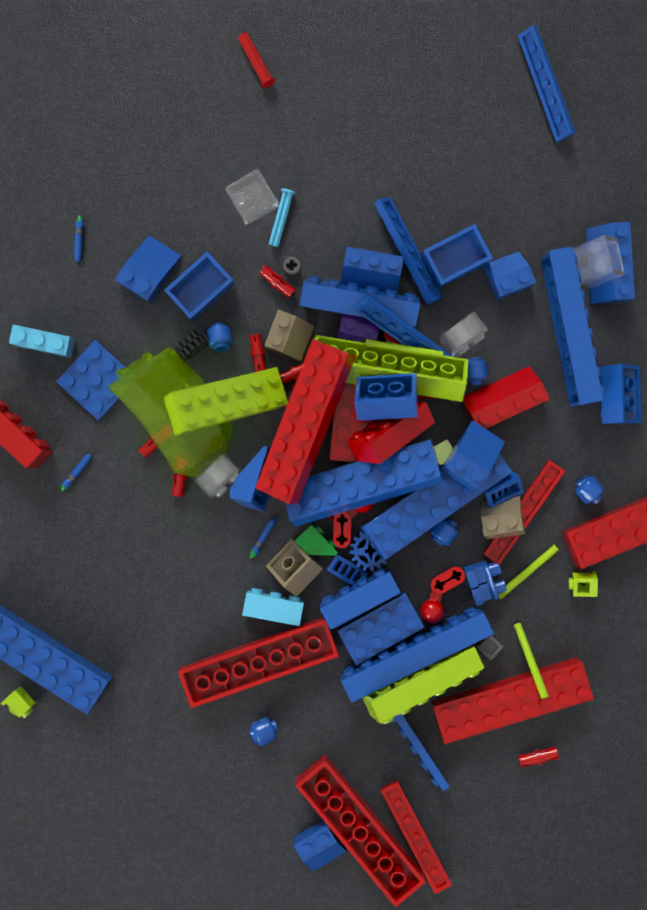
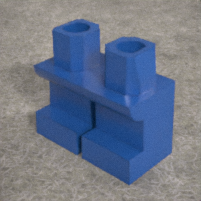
M486 561L464 566L476 606L484 604V601L489 599H499L497 594L507 591L503 579L494 582L492 579L493 576L502 574L498 562L487 564Z

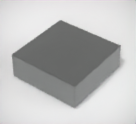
M491 635L484 638L476 647L492 661L504 646Z

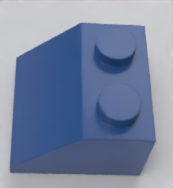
M519 251L483 266L496 301L529 289L536 284L530 265Z
M324 820L294 837V848L303 863L312 871H316L347 852L343 843Z

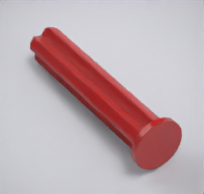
M240 34L238 40L260 78L262 88L272 86L276 80L274 77H271L249 34Z

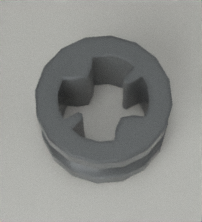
M295 257L286 258L283 263L284 271L288 275H296L300 271L299 260ZM290 262H294V265L297 264L293 271L286 267L290 265Z

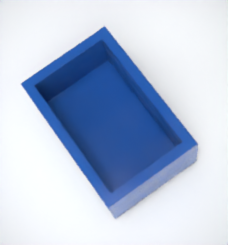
M475 224L423 250L421 254L438 289L483 267L493 259Z
M206 252L164 291L188 318L194 322L229 291L235 283L217 261Z

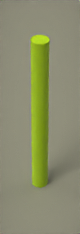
M366 339L365 347L438 359L443 357V351L370 339Z
M555 545L551 546L506 585L507 591L497 594L499 599H503L558 552L559 549Z
M517 623L514 625L540 697L545 699L549 695L521 623Z

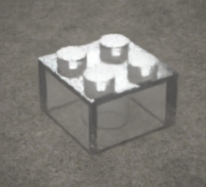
M258 168L225 187L229 199L246 227L279 208L276 197Z
M603 235L573 248V252L575 251L577 254L576 268L581 274L580 286L592 288L625 275L617 238Z
M474 311L446 331L438 340L449 354L460 357L470 349L468 345L472 344L475 346L486 337L484 333L488 329Z
M222 454L195 482L211 498H218L228 490L226 486L229 483L234 484L235 479L243 470L227 454Z

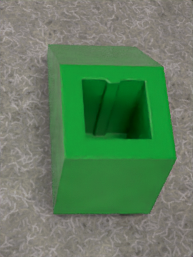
M311 524L295 539V542L308 555L335 556L338 553L336 550L337 546L333 540L329 539L327 541L323 536L325 532L318 525L314 527Z

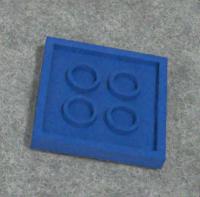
M94 340L56 382L100 421L138 378L97 340Z

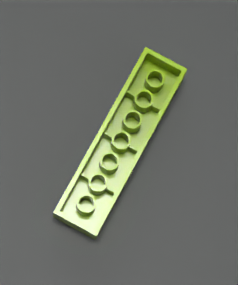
M315 335L314 340L321 341L356 356L346 383L356 385L357 377L416 373L418 395L451 401H463L467 384L469 359L443 355L442 359L365 347L364 342Z

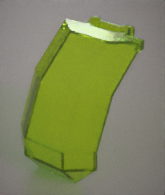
M171 347L166 348L155 356L145 352L140 359L124 369L120 368L116 371L119 379L108 385L110 392L115 394L141 421L166 458L173 473L197 478L226 457L233 435L230 421L175 436L163 397L171 392L204 385L205 383Z

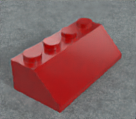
M528 366L464 396L462 404L470 421L473 420L486 429L550 398L542 381Z

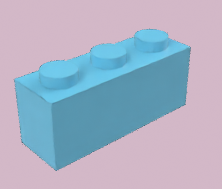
M13 325L9 344L72 358L75 339L65 335Z
M252 588L251 591L248 590L246 593L242 615L300 626L304 601L300 600L301 597L289 595V598L282 597V594L278 592L266 594L263 593L262 589Z

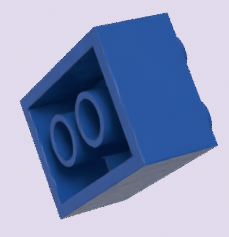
M416 373L357 377L355 391L357 421L418 417Z

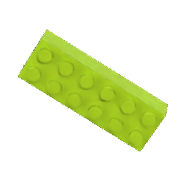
M277 367L171 392L163 397L175 436L271 411L288 404Z
M470 645L362 698L370 716L380 724H386L391 722L394 716L408 713L411 707L417 704H425L428 702V698L445 693V689L460 685L463 682L462 680L467 677L477 676L480 673L479 671L484 669V666L475 647Z

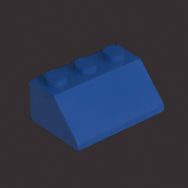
M347 247L340 284L348 285V282L359 284L360 288L373 286L382 292H385L386 289L397 291L404 257Z
M626 364L600 366L601 376L599 379L605 393L603 401H601L602 410L600 416L602 424L642 423L640 366Z

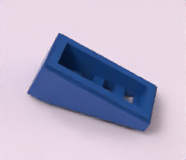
M515 472L510 473L485 491L489 508L524 493L520 476Z
M338 553L327 567V571L353 586L356 585L354 579L358 572L362 573L360 578L367 577L369 572L364 571L361 567H357L356 564ZM339 560H340V561H342V564H341V566L339 567V569L336 571L334 568L336 567V565L338 564V562H339ZM347 564V565H349V567L347 568L346 572H345L344 575H343V574H341V571L343 570V568H344L345 565ZM351 569H356L351 578L349 579L347 576L350 573Z

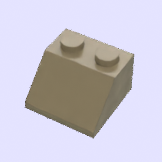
M278 310L264 346L268 350L301 362L314 325L297 316Z
M520 496L513 497L492 508L488 507L487 501H482L481 519L483 534L486 539L526 534Z
M292 538L266 565L280 584L296 597L323 569Z

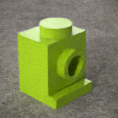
M592 571V573L572 572V578L568 579V587L572 589L574 597H597L598 578L596 571Z
M20 686L1 704L2 706L7 704L9 711L13 715H17L19 718L21 716L26 718L33 711L31 707L36 702Z

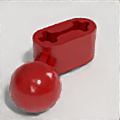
M374 503L334 516L333 541L337 547L345 548L350 544L352 539V518L359 512L366 513L370 511ZM342 514H344L345 518H348V521L343 525L344 537L348 538L344 544L341 543V540H338L342 533V522L338 521V518Z
M451 567L431 579L430 598L422 603L420 607V615L425 622L435 624L442 620L444 616V608L440 603L442 594L464 581L465 573L461 568ZM453 570L460 572L459 580L450 579L442 585L443 589L441 590L434 588L436 580L442 582L451 578Z

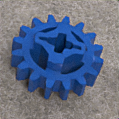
M360 531L359 538L353 537L356 542L350 543L353 550H350L349 554H354L351 560L358 561L357 567L363 565L364 571L367 567H370V570L373 571L374 566L381 569L380 563L386 564L387 562L381 559V557L375 561V557L378 554L376 550L372 551L370 559L368 552H365V549H368L369 539ZM363 539H365L364 545L362 547H358V544ZM358 555H364L367 558V562L362 561Z

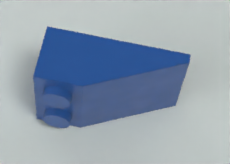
M149 235L127 260L115 280L123 287L152 304L182 256Z
M472 420L441 470L472 491L479 490L489 475L505 442Z
M264 446L237 476L230 488L229 498L244 507L265 511L269 494L256 489V485L270 451L268 446Z

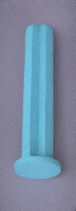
M281 189L283 194L269 240V245L274 247L279 246L291 200L296 195L294 191L289 189Z

